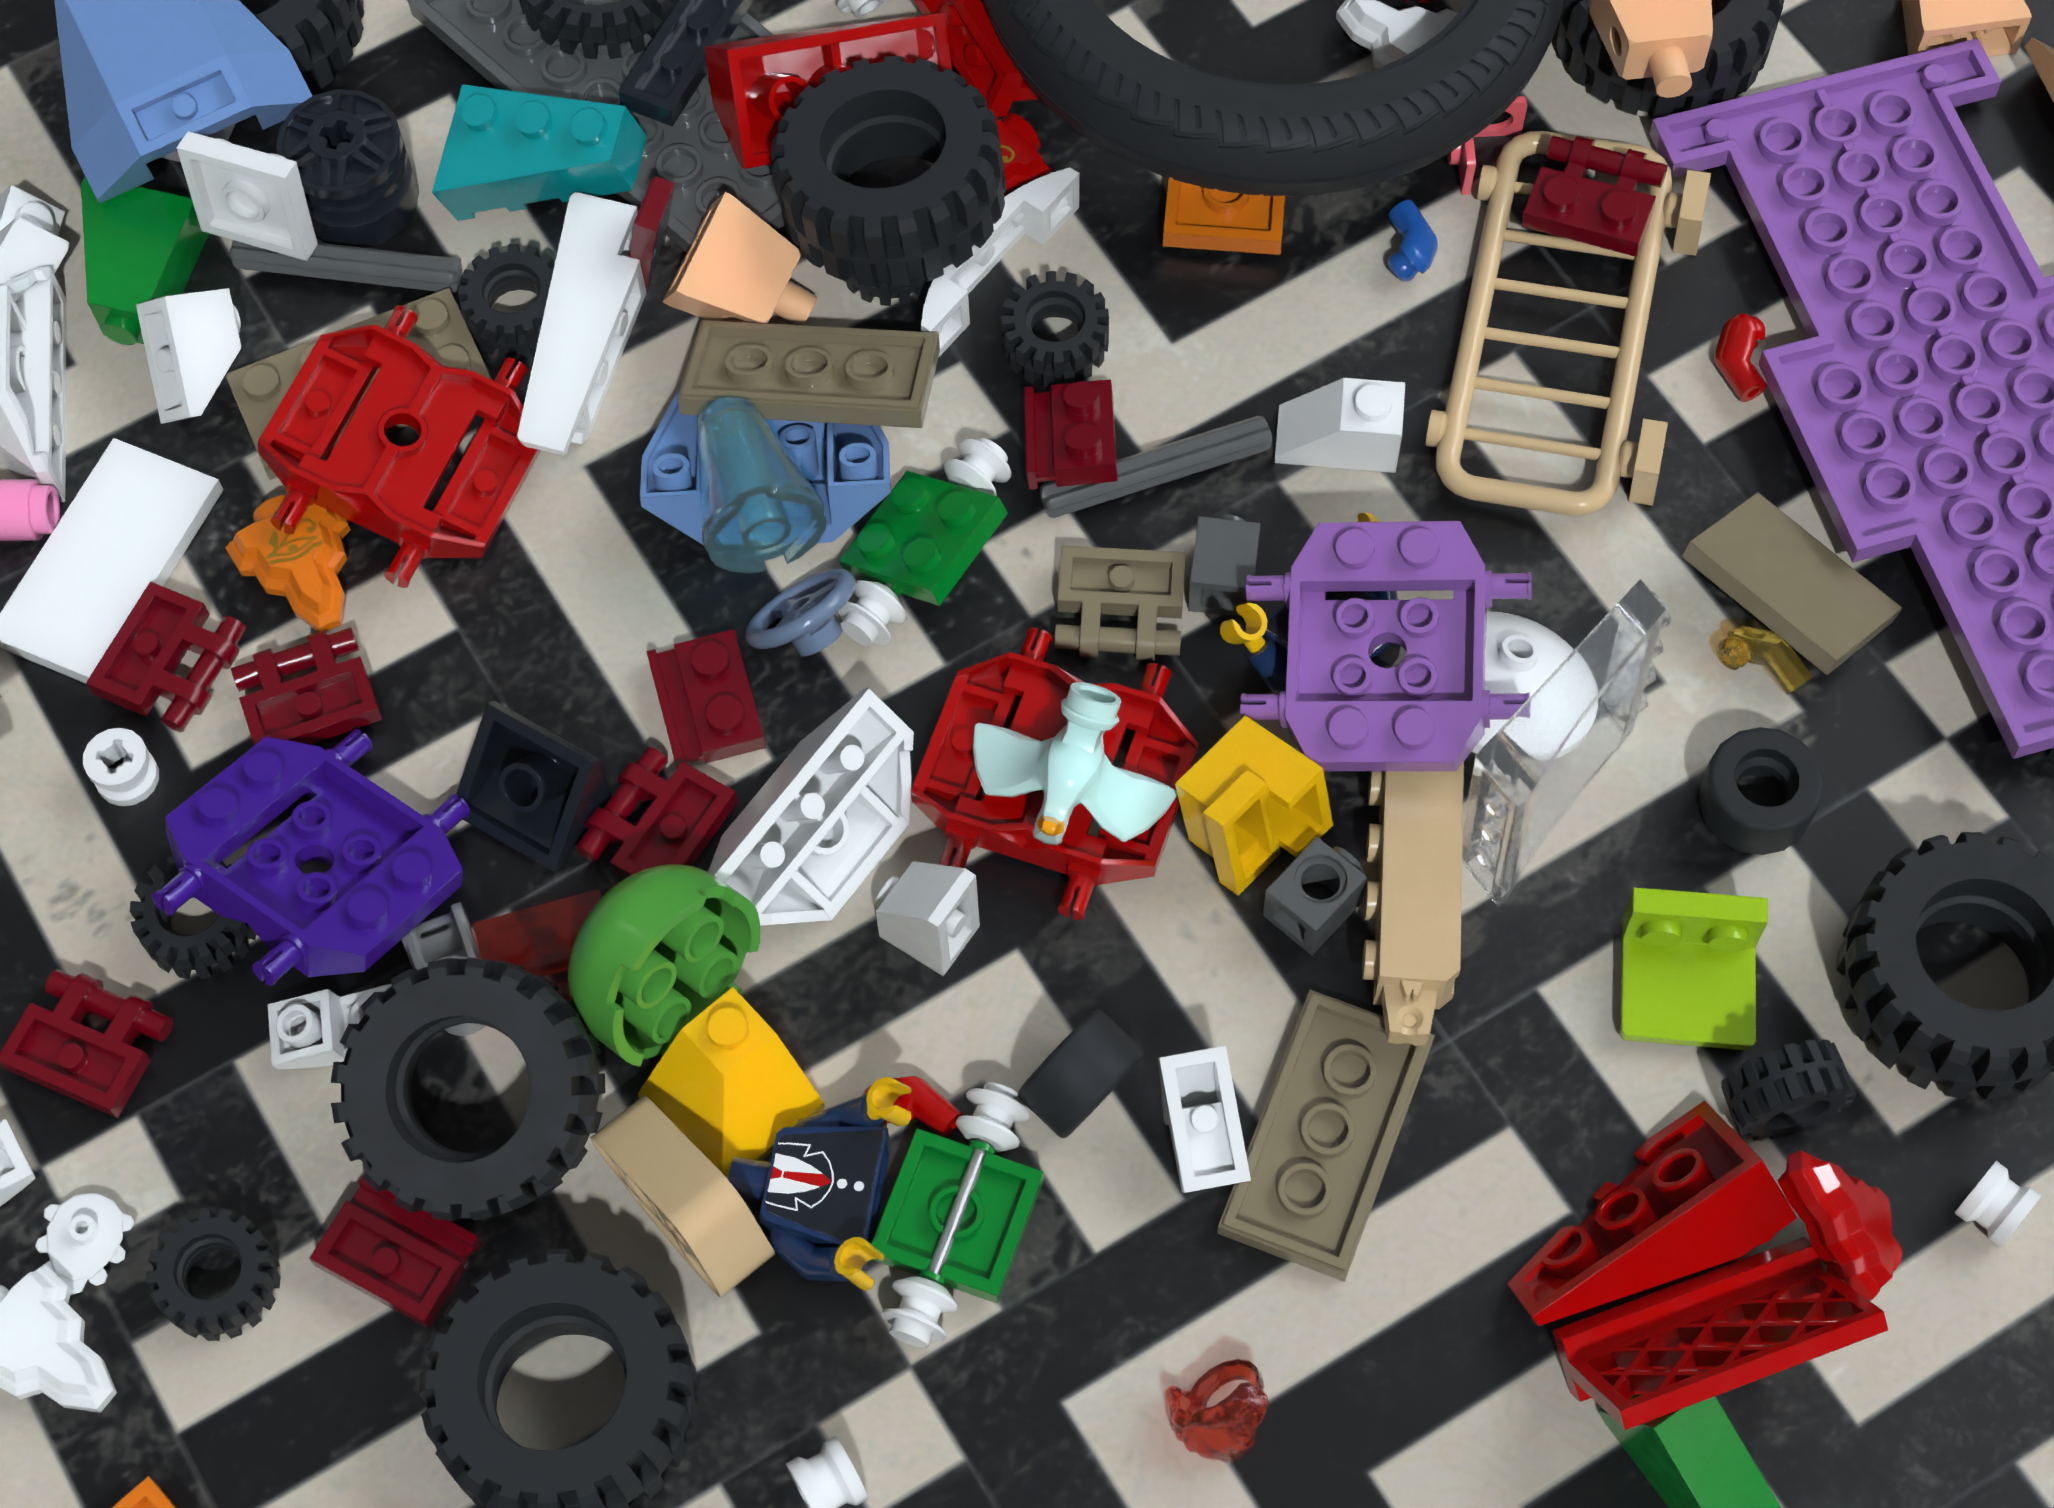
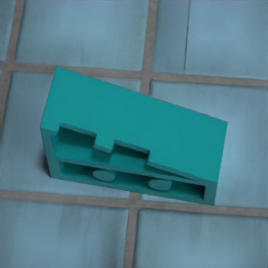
M462 84L432 194L457 221L475 218L476 212L504 207L510 212L527 209V203L559 198L562 203L569 202V197L573 193L597 197L631 191L634 189L647 135L626 106Z

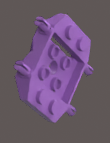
M1460 521L1318 523L1291 566V572H1286L1285 575H1247V602L1285 601L1286 608L1289 609L1286 691H1280V694L1242 693V704H1240L1241 719L1246 715L1252 720H1280L1281 727L1289 729V733L1299 751L1323 767L1324 771H1457L1485 735V728H1490V720L1530 721V692L1490 694V690H1485L1487 607H1493V599L1531 600L1532 573H1493L1492 570H1486L1483 560ZM1454 590L1453 599H1427L1419 597L1411 600H1363L1360 598L1326 600V592ZM1383 643H1396L1405 649V658L1395 667H1379L1370 659L1374 649Z

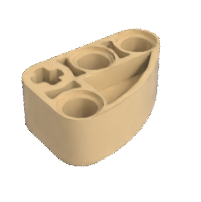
M642 1096L590 1137L600 1155L641 1208L718 1297L722 1298L775 1255L772 1246L734 1186L647 1096Z

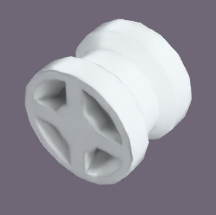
M124 728L107 729L97 734L87 744L83 753V767L88 777L95 784L100 795L110 804L118 806L135 805L146 800L157 786L159 768L142 738L132 730ZM124 757L122 764L118 765L115 769L109 768L110 765Z
M1995 1161L1958 1207L1955 1214L1965 1222L1976 1221L1987 1229L1988 1239L2000 1248L2042 1195L2032 1187H2019L2009 1179L2008 1169Z
M836 1436L823 1442L821 1451L817 1455L809 1459L797 1457L786 1463L788 1471L807 1508H839L846 1503L857 1506L869 1499L853 1464Z

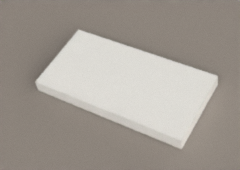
M113 438L1 611L0 648L86 683L149 582L151 581L161 586L165 585L223 492L219 479Z

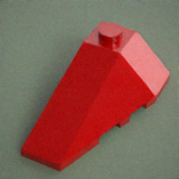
M945 12L757 37L704 47L713 106L740 167L743 169L773 164L770 154L772 140L778 133L777 125L789 107L796 109L794 100L809 85L815 89L821 84V77L836 68L841 73L852 69V62L868 59L869 64L884 62L885 56H901L904 58L905 63L915 64L917 58L937 64L939 72H943L946 68L952 70Z
M1704 1100L1650 1137L1634 1153L1640 1164L1618 1186L1607 1181L1592 1196L1598 1207L1579 1226L1571 1225L1561 1228L1507 1284L1535 1323L1541 1326L1740 1258L1756 1246L1770 1241L1778 1231L1795 1221L1797 1216L1763 1160Z

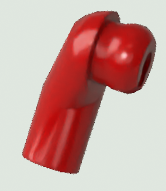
M1745 313L1737 314L1724 323L1714 353L1716 366L1741 402H1747L1756 398L1767 386L1750 361L1754 348L1758 346L1757 339H1765V326L1758 317Z
M917 1076L893 1078L911 1088V1093L899 1096L893 1106H900L910 1111L911 1120H920L938 1136L948 1138L958 1129L956 1120L959 1116H964V1113L925 1080ZM871 1085L864 1091L863 1095L868 1093Z

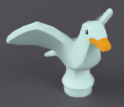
M1084 682L1072 683L1067 698L1061 701L1062 714L1067 718V725L1055 737L1044 741H1039L995 725L977 723L974 727L973 755L975 769L986 795L1016 797L1038 790L1044 792L1043 804L1032 832L1034 838L1044 844L1058 845L1062 842L1073 808L1079 803L1083 804L1102 829L1121 842H1126L1147 831L1167 812L1178 795L1176 790L1162 782L1111 764L1104 753L1103 734L1106 730H1111L1119 723L1117 713L1120 708L1121 699L1112 691L1101 686Z

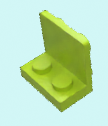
M1634 887L1622 916L1621 1038L1626 1041L1751 1050L1756 1042V946L1768 924V898Z

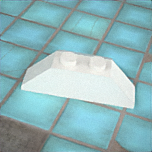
M50 266L37 267L0 284V463L21 479H38L41 485H53L57 490L59 501L65 502L67 299Z
M869 688L863 689L798 743L721 836L708 872L718 877L752 902L758 912L760 926L832 920L909 825L911 800L910 751L913 750L914 732Z

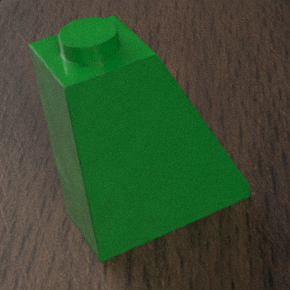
M84 176L81 183L87 303L104 336L122 345L144 344L136 305L165 296L183 294L209 233L201 231L192 198L143 187H135L99 203L86 176Z
M1633 1394L1630 1400L1644 1394ZM1715 1396L1627 1430L1618 1424L1603 1408L1598 1410L1604 1423L1668 1508H1781Z

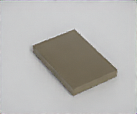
M1758 492L1691 540L1682 555L1687 562L1826 675L1830 674L1888 627L1902 609L1901 606Z

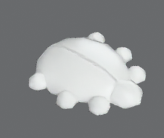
M98 1193L75 1195L60 1205L50 1204L44 1209V1218L49 1220L50 1223L47 1227V1234L38 1238L35 1245L39 1253L48 1252L50 1260L44 1265H47L72 1289L71 1295L82 1292L88 1280L96 1286L104 1284L108 1275L103 1267L109 1261L119 1264L125 1260L126 1251L119 1244L123 1239V1232L132 1230L135 1224L132 1216L123 1214L113 1200Z

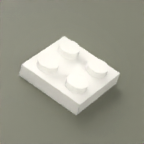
M188 131L176 148L201 231L307 261L318 244L297 162L286 159L278 154L264 153L232 144L221 138L214 139Z

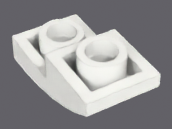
M392 984L339 997L329 989L268 1004L272 1066L278 1070L333 1066V1062H343L348 1047L341 1044L340 1040L348 1024H358L365 1015L360 1006L374 992H385Z

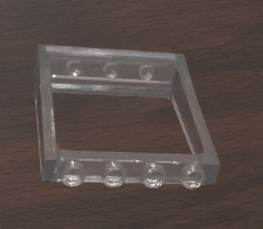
M1641 579L1475 755L1463 828L1462 863L1497 907L1506 902L1526 866L1550 831L1631 734L1637 714L1648 707L1644 688L1656 679L1651 662L1652 659L1663 652V644L1659 633L1660 630L1671 624V615L1662 599L1656 593L1650 591ZM1602 695L1596 718L1584 741L1570 753L1555 759L1573 731Z

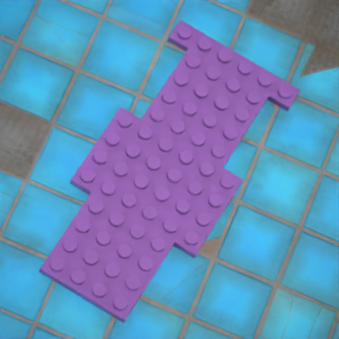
M1976 38L1653 119L1649 135L1658 154L1665 159L1670 167L1672 178L1686 175L1687 170L1702 171L1722 165L1726 166L1809 339L1762 350L1758 365L1852 563L1911 547L2012 758L2015 759L2054 748V275L2043 276L1954 109L1956 106L1996 97L2001 80L1979 39Z

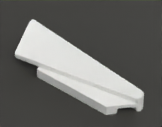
M573 193L569 197L517 434L518 440L526 447L565 456L568 453L571 442L583 444L590 437L647 293L640 260L629 257L633 225L638 213L637 206L582 193Z

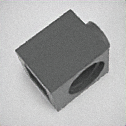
M1219 515L1214 518L1198 516L1188 611L1242 617L1238 614L1236 606L1252 603V601L1247 602L1246 578L1247 575L1255 576L1260 523L1247 522L1234 515Z
M1316 837L1268 887L1265 893L1263 916L1310 955H1313L1362 903L1367 876L1363 874L1362 866L1352 854L1341 847L1336 846L1332 849L1320 838ZM1312 884H1321L1331 889L1335 895L1325 900H1318L1308 896L1303 889Z

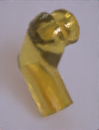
M1739 626L1729 630L1727 638L1721 640L1717 646L1718 658L1727 668L1737 670L1747 663L1764 665L1786 694L1795 691L1813 677L1792 647L1774 631Z

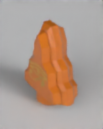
M286 495L272 497L256 508L253 514L254 523L238 531L233 540L225 547L240 574L242 576H255L267 594L287 597L296 617L316 631L326 630L327 632L341 626L345 594L337 574L347 561L342 539L351 530L348 520L326 508L313 504L308 506L296 527L295 533L286 534L284 533V525L280 531L270 522Z

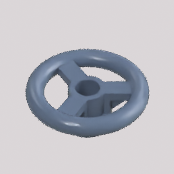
M845 569L827 570L810 576L786 589L769 601L751 619L746 628L745 637L747 642L757 649H770L792 642L800 656H809L828 647L843 632L834 614L851 598L856 587L854 575ZM778 618H782L775 628L768 629Z

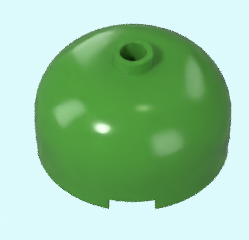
M681 864L659 865L641 870L625 878L597 902L584 920L573 943L568 965V987L571 1001L581 1016L582 1024L596 1039L631 1065L640 1067L643 1059L652 1058L660 1054L664 1055L681 1028L730 988L734 987L739 994L742 992L743 989L737 986L734 981L743 965L747 951L751 953L759 949L761 927L758 912L752 902L715 875L697 867Z

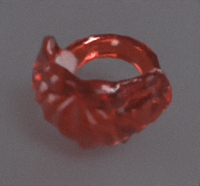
M1234 1359L1222 1362L1209 1369L1196 1381L1190 1391H1184L1177 1386H1170L1165 1389L1170 1426L1175 1432L1177 1440L1183 1442L1189 1452L1197 1453L1205 1459L1221 1460L1224 1463L1232 1464L1241 1459L1249 1448L1254 1446L1255 1440L1253 1437L1256 1434L1257 1426L1264 1419L1269 1403L1267 1394L1263 1391L1265 1386L1259 1369L1249 1360ZM1235 1380L1248 1381L1240 1383L1229 1396L1217 1405L1206 1408L1212 1394L1221 1386Z

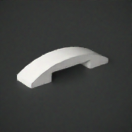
M1069 167L1047 174L1005 196L1002 216L996 224H993L994 232L981 248L974 245L972 247L973 256L958 268L953 264L943 268L944 275L932 281L923 307L921 332L939 333L940 352L938 358L970 325L968 294L1024 234L1044 246L1079 208V173Z

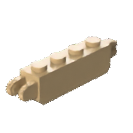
M1464 762L1457 771H1370L1368 805L1379 806V824L1369 823L1367 831L1366 862L1377 863V882L1367 881L1364 920L1376 921L1375 940H1365L1362 979L1374 980L1373 1005H1382L1388 1043L1412 1044L1414 1046L1427 1045L1434 1009H1440L1453 999L1455 978L1459 976L1461 963Z

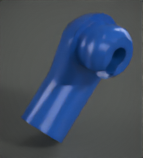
M1412 200L1400 202L1390 211L1388 216L1403 238L1400 243L1401 249L1390 255L1388 265L1393 273L1401 281L1405 282L1411 281L1418 272L1424 274L1431 267L1438 249L1435 233Z

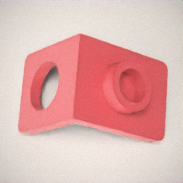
M1518 96L1505 110V112L1511 114L1509 119L1501 123L1490 124L1474 137L1521 135L1527 111V98L1525 96ZM1473 138L1447 154L1449 165L1458 164L1461 195H1470L1476 167Z

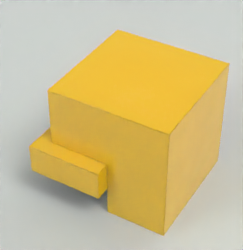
M1246 715L1175 783L1189 841L1214 858L1219 883L1237 896L1281 854L1280 847L1297 858L1316 837L1321 838L1333 826L1323 767Z

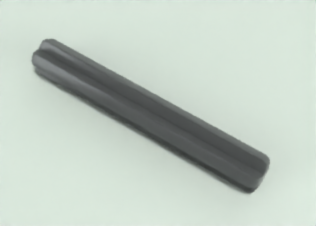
M235 240L232 241L230 248V258L232 259L233 266L237 269L437 292L450 288L452 293L458 291V286L462 280L460 261L456 258L317 243V247L309 259L305 261Z
M1263 416L1251 417L1117 460V482L1062 487L1056 486V480L1043 483L1040 486V500L1048 517L1056 518L1267 451L1272 446L1271 431Z

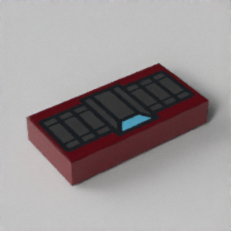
M656 176L654 180H650L635 218L629 257L640 260L646 291L665 245L675 183Z

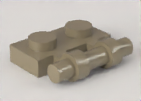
M1061 546L1058 612L1082 613L1081 625L1056 624L1055 649L1079 650V657L1098 658L1099 651L1136 653V660L1150 661L1155 660V655L1180 656L1181 631L1156 630L1157 617L1182 619L1186 552ZM1101 614L1138 616L1137 629L1100 627Z

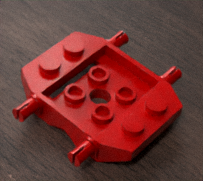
M397 305L384 328L372 324L322 334L260 436L258 440V453L285 486L287 492L275 515L270 520L276 529L281 531L284 525V533L294 534L308 506L316 504L343 518L398 543L400 548L388 570L385 571L384 577L392 584L395 583L398 577L397 586L407 588L421 560L426 559V557H483L541 450L524 446L517 437L523 405L515 392L528 372L527 367L519 361L514 369L515 359L505 358L499 373L493 381L472 370L443 366L417 344L406 339L414 324L417 323L418 316L411 309H408L405 315V306ZM378 368H379V371H378L377 375L375 376V378H374V380L372 381L370 387L368 388L367 392L365 393L363 399L361 400L360 404L358 405L356 411L354 412L353 416L351 417L349 423L347 424L346 428L344 429L342 435L340 436L338 442L336 443L335 447L333 448L331 454L329 455L328 459H327L326 461H324V460L326 459L327 455L329 454L331 448L333 447L334 443L336 442L338 436L340 435L341 431L343 430V428H344L345 424L347 423L348 419L350 418L352 412L354 411L355 407L357 406L359 400L361 399L362 395L364 394L366 388L368 387L369 383L371 382L373 376L375 375L376 371H377ZM478 415L484 418L482 425L433 512L425 509V505L475 416ZM404 424L415 429L420 438L409 446H397L387 439L385 432L394 425Z
M1029 628L1020 654L1008 652L957 672L911 788V800L945 834L947 843L938 865L964 868L971 849L977 846L1067 874L1070 879L1057 910L1061 915L1069 918L1073 907V920H1083L1093 888L1098 886V884L1103 885L1155 877L1180 803L1177 795L1167 812L1147 831L1126 842H1121L1102 828H1100L1097 837L1089 835L1088 833L1094 818L1083 804L1079 803L1073 808L1062 842L1058 845H1049L1034 838L1032 833L1044 800V792L1042 790L1016 797L988 796L985 794L983 800L979 801L983 787L976 773L973 755L975 725L977 723H984L1007 729L1019 696H1022L1010 730L1039 741L1053 738L1067 725V718L1062 714L1061 701L1067 698L1072 683L1083 682L1056 665L1043 662L1053 638L1048 632L1041 630L1038 639V628ZM1147 664L1139 690L1116 683H1090L1112 691L1121 699L1120 708L1117 713L1119 723L1111 730H1106L1103 734L1104 753L1113 765L1126 729L1134 730L1136 732L1122 769L1150 777L1176 790L1175 783L1195 764L1199 744L1163 700V695L1172 672L1167 667L1161 665L1157 677L1158 664Z

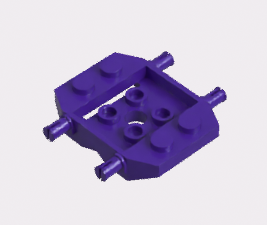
M359 729L352 730L335 747L326 750L320 746L265 737L165 817L166 835L179 874L161 889L155 891L152 894V898L160 911H163L165 908L166 915H173L178 908L194 897L222 917L247 923L271 950L252 966L258 979L261 982L265 979V984L268 986H273L292 967H295L308 977L365 972L462 886L463 869L446 837V833L461 820L469 816L470 808L463 798L458 801V795L451 794L433 812L422 816L358 773L350 766L373 748L370 738L365 733L361 735V730ZM305 794L311 798L310 801L298 805L294 809L292 816L264 839L253 842L249 846L247 853L226 869L220 864L302 795ZM310 861L324 862L331 867L325 873L313 872L309 874L298 869L300 865Z

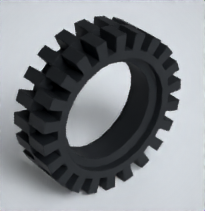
M519 0L522 13L526 15L528 25L533 32L539 29L541 39L552 46L558 39L561 52L573 55L578 44L581 43L584 58L597 59L598 47L607 45L609 59L622 58L619 44L625 42L630 43L634 54L645 51L643 35L648 34L653 39L679 1L624 0L619 3L596 6L584 5L572 0Z

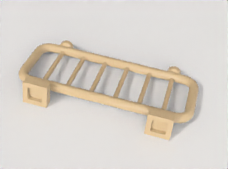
M1547 131L1526 132L1515 136L1503 146L1497 159L1496 167L1483 165L1477 200L1488 201L1446 409L1445 412L1431 411L1426 446L1437 447L1436 470L1442 483L1455 495L1470 500L1567 516H1586L1605 507L1613 499L1620 477L1632 478L1628 502L1653 506L1668 422L1643 418L1639 442L1627 441L1664 229L1665 227L1676 229L1673 253L1696 256L1711 173L1687 170L1683 194L1671 192L1672 174L1669 166L1661 188L1648 185L1647 194L1656 196L1655 208L1637 257L1563 237L1508 230L1507 226L1514 193L1530 195L1534 184L1516 182L1521 161L1532 154L1547 155L1548 146L1553 135L1573 141L1576 138L1575 135ZM1589 138L1595 140L1596 147L1626 154L1628 149L1647 153V160L1668 165L1665 159L1651 148L1638 144ZM1504 241L1634 260L1628 297L1497 278ZM1494 290L1625 309L1619 347L1487 327ZM1484 339L1615 358L1616 364L1610 397L1477 377ZM1474 389L1607 409L1601 447L1599 449L1467 428ZM1465 439L1597 460L1593 485L1581 492H1573L1468 474L1460 465L1463 442Z

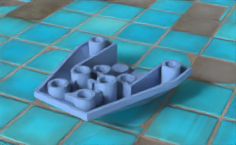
M54 0L71 146L99 203L153 180L154 177L147 163L176 151V147L188 131L209 136L253 115H256L264 130L284 121L293 108L312 97L290 50L239 0Z
M681 385L642 455L641 507L709 549L834 542L891 493L889 442L880 426L681 415L678 405V394Z

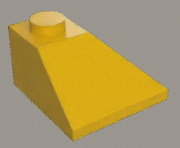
M734 987L730 988L681 1028L637 1094L639 1099L642 1096H647L727 1179L732 1160L735 1156L762 1161L773 1151L778 1129L794 1127L798 1120L820 1112L825 1108L824 1101L778 1035Z

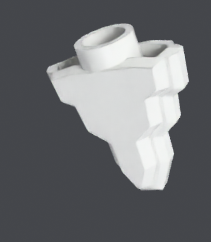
M1345 0L1336 12V19L1351 40L1371 51L1373 66L1378 69L1403 58L1423 46L1441 32L1458 13L1447 8L1434 13L1416 5L1397 10L1377 0Z
M43 1265L36 1271L28 1273L11 1290L0 1285V1389L20 1400L44 1393L64 1408L101 1413L116 1395L117 1391L104 1360L84 1344L85 1321L68 1305L72 1289L47 1265Z

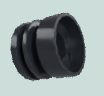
M341 89L313 95L293 108L280 126L276 149L278 155L297 162L316 239L327 244L366 248L384 243L402 231L416 212L419 189L396 115L381 99L363 91Z

